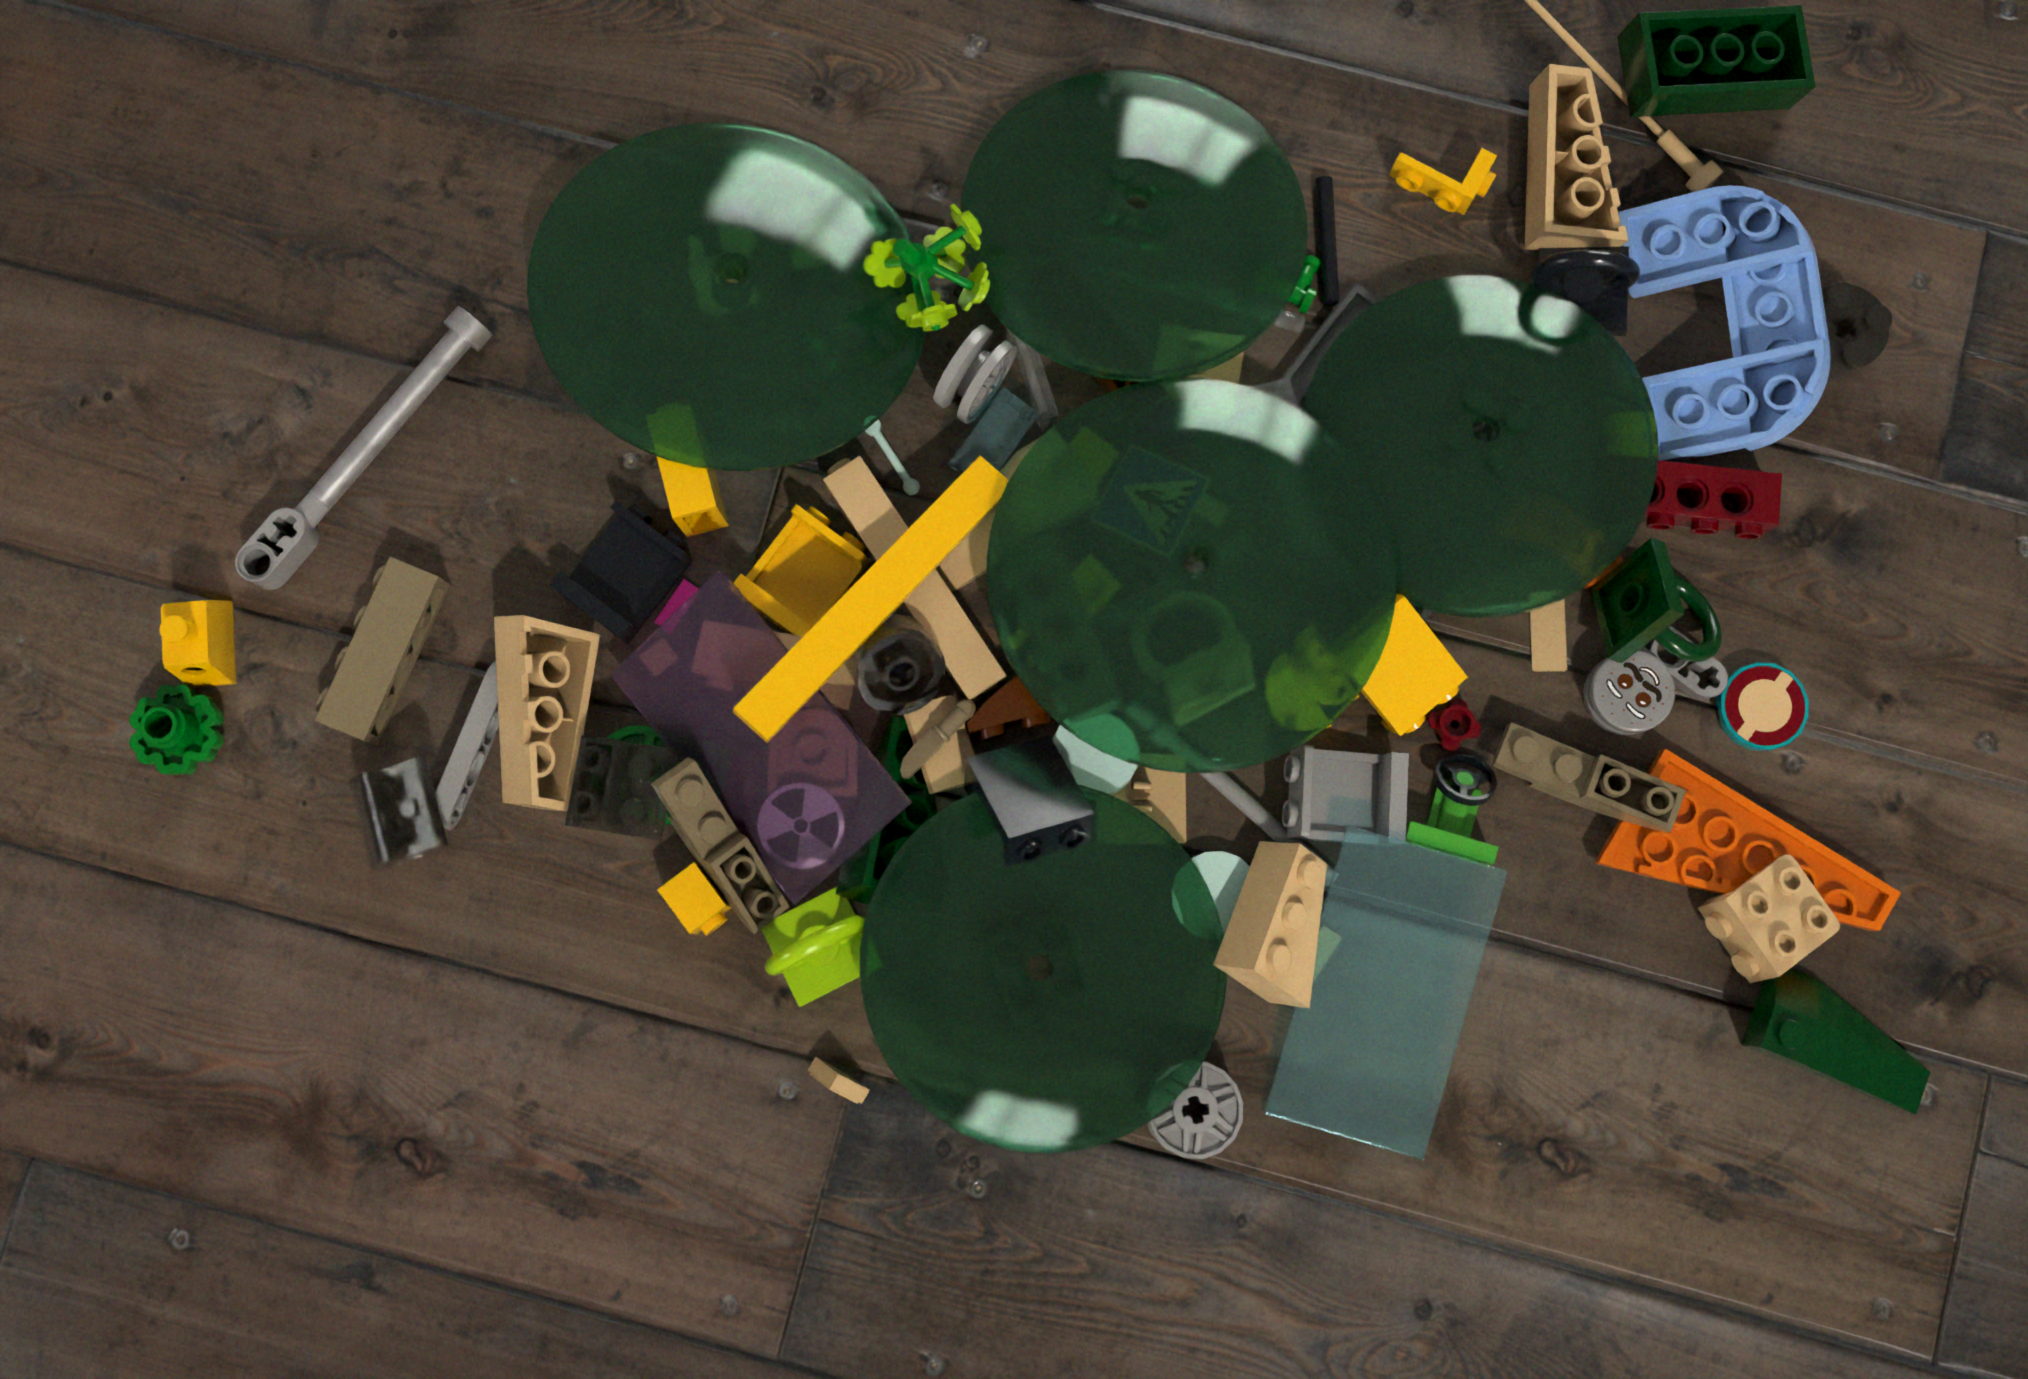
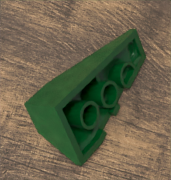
M893 715L889 717L843 852L836 895L877 908L938 912L941 910L947 874L946 853H941L938 828L943 826L941 811L936 812L934 794H929L921 768L910 779L902 778L900 772L902 760L913 746V742L905 719Z
M1790 968L1780 977L1763 980L1741 1043L1742 1046L1916 1115L1930 1075V1071L1816 977Z

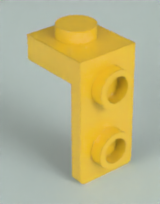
M1481 148L1462 184L1404 153H1399L1389 175L1396 179L1397 184L1403 189L1410 192L1419 191L1434 199L1435 204L1441 209L1448 212L1457 211L1464 215L1475 195L1477 194L1484 198L1497 174L1491 172L1490 168L1497 155Z

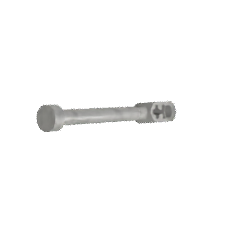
M460 306L454 309L444 321V324L449 328L448 332L295 509L280 508L275 510L238 551L235 558V567L242 578L267 590L280 588L289 580L317 547L320 539L317 524L467 350L472 347L479 352L491 338L492 333ZM292 527L297 531L294 537L288 533ZM276 545L282 548L283 551L280 553L273 549V547ZM269 557L270 566L268 570L258 576L256 571L258 563L263 558Z

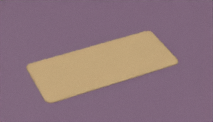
M1532 593L1529 595L1532 670L1535 672L1566 671L1567 647L1564 594Z

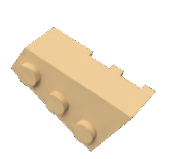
M1259 841L1213 965L1269 1003L1310 1008L1327 864L1300 843Z

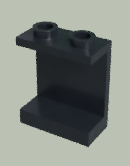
M615 501L610 508L617 516L571 575L568 577L560 571L550 586L629 645L693 561L684 551L688 544L668 529L663 534H660L649 526L653 519L633 503L626 509Z

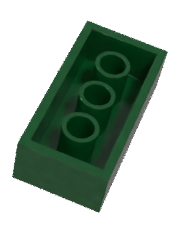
M1802 5L1639 12L1617 36L1630 117L1790 109L1816 87Z

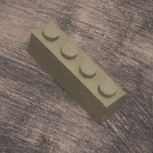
M389 557L386 566H381L374 576L372 583L374 592L368 605L363 606L355 618L354 630L356 631L349 646L344 647L336 659L335 670L337 673L330 688H325L318 698L316 722L378 746L451 584L437 575Z

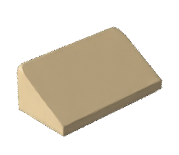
M955 695L943 696L902 709L913 745L930 730H933V725H938L956 707L957 699ZM965 723L950 737V741L947 743L944 741L943 746L921 767L929 794L964 786L966 758L975 756Z

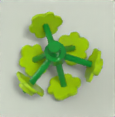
M954 203L949 207L951 217L957 225L956 229L940 227L935 232V235L929 234L924 238L923 245L921 243L910 244L905 239L898 240L895 238L888 239L884 243L882 241H875L870 247L872 254L867 255L864 259V270L870 276H874V284L879 288L886 287L887 285L892 288H899L906 280L904 271L911 275L914 293L909 294L906 297V302L901 303L896 309L897 316L902 320H906V325L910 328L922 327L923 331H938L949 324L948 319L957 315L954 304L947 305L946 302L941 301L939 292L930 290L928 279L934 274L939 279L946 278L964 287L958 300V304L962 306L964 311H968L972 304H980L988 293L990 280L987 279L989 271L986 270V263L979 262L973 273H970L967 278L959 274L965 268V259L962 254L966 249L965 242L959 238L963 236L965 241L971 244L973 249L977 251L981 245L978 236L982 234V229L978 218L974 217L969 210L962 213Z

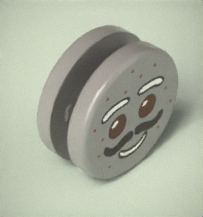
M1638 650L1623 663L1610 660L1608 657L1597 663L1586 678L1583 699L1588 714L1602 729L1617 735H1635L1656 727L1668 716L1674 704L1675 686L1669 670L1658 658Z

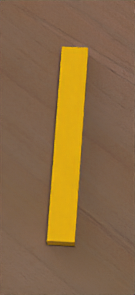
M980 455L733 708V713L768 743L1012 490L1014 484Z

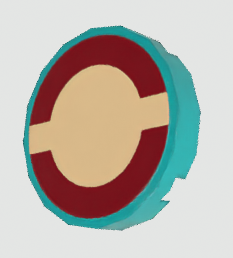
M1756 662L1736 669L1728 676L1725 690L1716 696V707H1718V714L1720 716L1718 721L1722 730L1734 743L1748 750L1770 751L1788 745L1802 733L1808 720L1809 700L1803 684L1791 671L1775 663Z

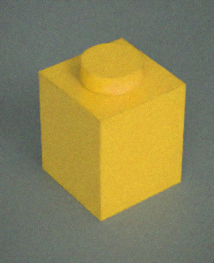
M693 862L657 889L689 934H698L702 931L707 936L728 920L724 913L731 909V907L696 862Z

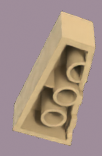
M1549 64L1529 85L1525 249L1539 251V248L1621 247L1629 241L1626 227L1620 224L1617 207L1621 204L1618 190L1613 188L1608 169L1611 158L1609 148L1603 145L1599 126L1603 122L1592 71L1589 68Z
M525 615L494 616L502 801L507 804L541 810L571 812L600 634Z

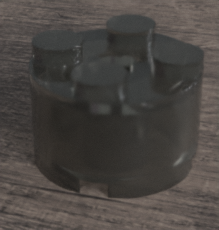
M1838 281L1822 289L1831 355L1827 383L1850 378L1874 361L1887 344L1892 324L1890 310L1883 306L1872 293L1864 288L1843 281Z
M897 608L845 662L847 672L865 702L875 710L892 711L894 715L909 714L926 706L939 691L937 685L942 674L945 675L946 669L944 656L929 632L917 619L901 608Z

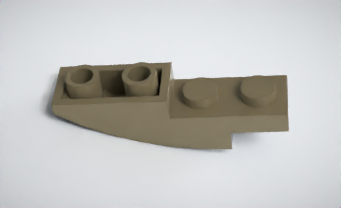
M1513 722L1506 726L1491 765L1529 781V787L1600 814L1666 833L1672 831L1686 793L1685 789L1602 754L1593 757Z
M687 757L651 783L668 810L669 815L667 818L707 877L751 933H757L790 907L747 836L739 833L695 760Z

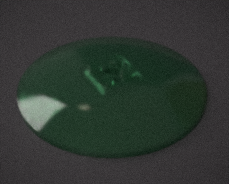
M1143 70L1098 71L1074 76L1047 86L1019 102L994 125L978 147L964 181L960 211L964 213L969 210L974 217L978 218L982 229V234L978 236L981 245L977 251L973 249L971 244L965 241L963 236L961 237L966 245L964 256L970 273H973L979 262L986 263V270L989 271L987 279L990 280V287L984 300L1002 324L1025 344L1056 363L1082 373L1120 381L1151 382L1194 375L1214 368L1252 346L1270 329L1290 301L1302 272L1307 249V212L1301 187L1288 158L1267 130L1240 106L1205 86L1172 75ZM1132 195H1141L1148 199L1150 205L1145 208H1135L1128 203L1127 198Z
M1461 275L1438 278L1399 290L1378 301L1355 318L1328 348L1310 382L1301 413L1299 460L1302 479L1314 514L1329 540L1360 574L1388 593L1403 595L1409 603L1420 608L1447 615L1470 618L1518 615L1559 602L1581 590L1612 564L1631 541L1644 518L1657 476L1659 453L1654 410L1646 386L1627 352L1604 326L1576 304L1549 290L1539 289L1533 284L1510 278L1488 275ZM1478 422H1487L1494 427L1496 438L1489 442L1480 441L1474 436L1472 426Z
M1082 785L1078 786L1094 812L1090 842L1075 850L1060 851L1040 857L1031 863H1020L1007 867L1003 860V841L977 792L945 807L919 827L893 856L873 893L863 924L859 951L861 996L867 1022L876 1045L888 1067L908 1093L938 1120L970 1138L1006 1150L1047 1154L1080 1151L1103 1145L1128 1135L1151 1121L1181 1094L1198 1072L1215 1038L1225 1003L1227 973L1213 965L1224 933L1217 907L1198 868L1182 846L1147 814L1119 798ZM1040 955L1049 961L1051 972L1046 980L1038 981L1028 974L1027 962L1030 957Z

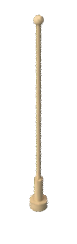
M1524 0L1628 106L1626 91L1537 0ZM1650 116L1638 117L1659 138L1656 143L1691 177L1685 184L1691 192L1710 188L1724 174V171L1713 160L1704 165L1670 129L1665 132Z

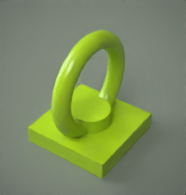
M837 887L776 917L761 929L773 953L765 962V971L772 976L783 973L799 1007L882 966L864 931L866 920L864 917L856 915L848 898L836 895Z

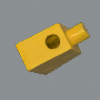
M200 600L162 604L159 631L162 637L164 668L187 686L193 688L236 684L233 602L227 600Z

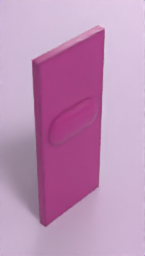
M683 579L654 622L673 634L702 590Z

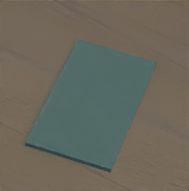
M1347 825L1321 913L1310 1008L1294 1006L1264 1113L1424 1160L1508 871Z

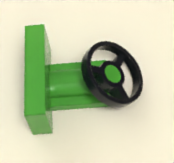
M1464 752L1445 754L1439 759L1433 772L1436 787L1426 824L1423 825L1413 821L1406 822V843L1477 865H1493L1499 847L1471 839L1470 836L1478 806L1488 802L1497 788L1496 775L1486 762L1472 754ZM1461 761L1469 763L1478 768L1483 774L1475 775L1467 769H1456L1448 762ZM1441 769L1443 770L1448 781L1442 778ZM1489 782V792L1482 795V791L1477 790L1476 787Z

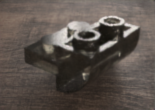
M581 735L565 826L662 841L667 809L651 783L675 767L678 750Z
M426 757L412 758L380 771L364 772L349 780L372 870L389 869L423 857L424 853L448 845Z

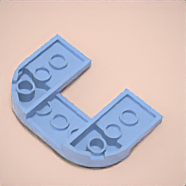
M1732 185L1707 188L1618 212L1620 224L1626 227L1629 240L1623 247H1629V257L1640 268L1639 279L1633 286L1628 288L1629 295L1632 298H1639L1722 277L1733 358L1640 378L1645 415L1648 416L1649 422L1647 433L1651 459L1678 462L1743 448L1752 451L1773 444L1794 431L1804 422L1819 402L1828 380L1831 360L1816 251L1808 232L1795 214L1785 204L1783 205L1761 190Z

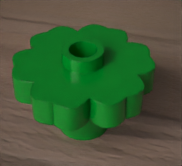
M183 684L175 686L163 685L158 689L155 699L151 697L141 698L136 706V710L131 714L129 718L130 725L137 731L131 736L129 745L136 752V757L140 763L156 765L157 770L161 774L170 776L178 774L190 775L195 772L198 762H212L217 755V750L223 745V735L216 729L223 723L224 715L217 708V704L212 697L202 694L198 695L193 687Z

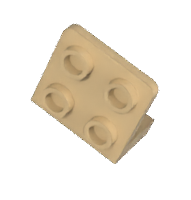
M1791 855L1778 857L1734 891L1709 898L1697 907L1705 918L1707 929L1721 941L1732 957L1733 966L1742 976L1746 977L1749 983L1780 977L1837 933L1840 928V923Z

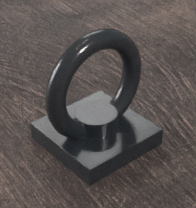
M1629 247L1539 248L1538 262L1532 267L1530 272V280L1538 289L1536 337L1626 336L1628 288L1633 286L1640 276L1639 265L1629 257Z

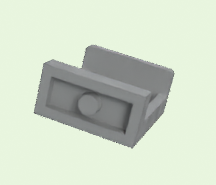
M1309 745L1292 748L1284 764V778L1286 782H1289V797L1283 805L1282 823L1284 827H1287V838L1381 846L1406 844L1409 754L1390 752L1381 755L1314 749L1313 746Z

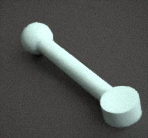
M875 417L867 418L864 422L865 432L869 436H874L903 481L904 492L908 495H915L920 489L919 482L909 476L883 436L880 421Z

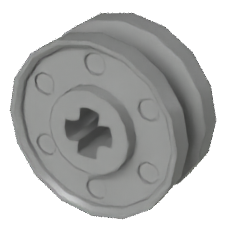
M985 324L979 325L959 347L943 372L933 396V402L941 408H947L961 396L962 399L957 411V418L965 424H969L977 418L990 402L1005 379L1017 354V345L1009 340H1004L992 352H989L994 337V330Z
M1181 1060L1165 1066L1151 1080L1144 1096V1117L1150 1133L1166 1150L1183 1158L1205 1159L1221 1153L1235 1140L1243 1122V1100L1237 1084L1224 1070L1204 1061ZM1192 1096L1196 1102L1204 1105V1111L1197 1112L1198 1120L1195 1121L1190 1116L1182 1113V1106L1189 1105L1188 1098Z

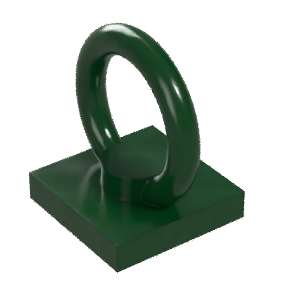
M1650 538L1591 588L1607 657L1610 660L1623 663L1652 639L1673 655L1693 662H1702L1712 658L1720 648L1722 632L1719 620L1712 606L1696 587L1681 576L1673 573L1665 542ZM1681 599L1691 608L1700 622L1703 632V641L1700 644L1690 643L1677 636L1668 628L1684 615Z

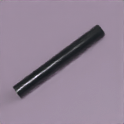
M1321 176L1315 179L1322 304L1333 306L1340 302L1333 178Z

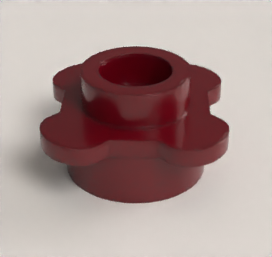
M1453 699L1448 708L1441 712L1433 711L1428 716L1429 727L1436 729L1441 737V746L1447 751L1458 749L1460 742L1467 738L1474 739L1481 732L1480 723L1475 721L1473 713L1468 709V704L1462 699ZM1451 721L1458 723L1457 729H1453L1450 726Z

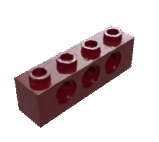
M1604 455L1592 465L1589 516L1602 517V522L1609 525H1627L1630 521L1647 522L1646 527L1655 530H1670L1674 528V525L1691 527L1690 532L1695 534L1711 535L1718 533V530L1735 532L1734 536L1740 539H1760L1763 534L1779 526L1782 473ZM1633 486H1639L1646 491L1648 503H1641L1634 497ZM1677 490L1689 495L1692 502L1691 508H1686L1679 503ZM1722 495L1732 499L1735 504V513H1731L1723 507L1721 503Z

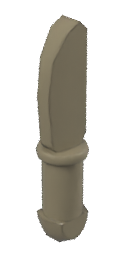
M963 699L955 704L956 707L938 725H933V730H930L910 748L903 757L900 768L903 779H910L943 746L944 741L946 743L949 742L950 737L968 719L973 717L976 705L972 700Z

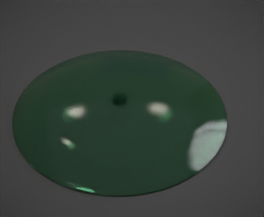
M693 123L667 127L642 134L615 146L585 166L563 187L547 210L531 249L527 275L530 320L540 350L559 384L582 410L618 438L645 452L692 467L719 471L776 469L808 461L847 444L883 416L900 396L919 360L926 331H923L922 327H908L906 320L900 319L896 313L897 307L901 303L906 302V297L909 294L914 293L911 275L904 271L906 280L899 288H892L889 285L879 288L874 284V276H870L864 270V259L867 255L872 254L870 247L873 242L882 241L884 243L888 239L895 238L898 240L905 239L910 244L915 243L905 223L892 204L875 185L836 155L813 143L769 128L738 123ZM726 279H735L739 282L730 283Z
M1207 378L1149 380L1116 389L1076 408L1054 424L1020 461L998 503L990 530L987 551V591L990 611L1005 655L1021 683L1035 701L1057 723L1080 740L1120 760L1154 770L1176 773H1216L1238 770L1279 757L1311 740L1337 719L1367 683L1388 639L1395 610L1397 575L1391 531L1377 494L1357 461L1329 431L1300 409L1273 395L1229 381ZM1187 558L1199 559L1204 564L1205 571L1191 573L1184 568L1182 561Z

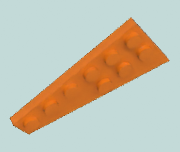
M1666 748L1659 751L1647 774L1686 790L1672 831L1666 833L1619 820L1593 863L1722 895L1737 889L1778 857L1791 855L1795 858L1840 924L1868 931L1881 930L1902 893Z

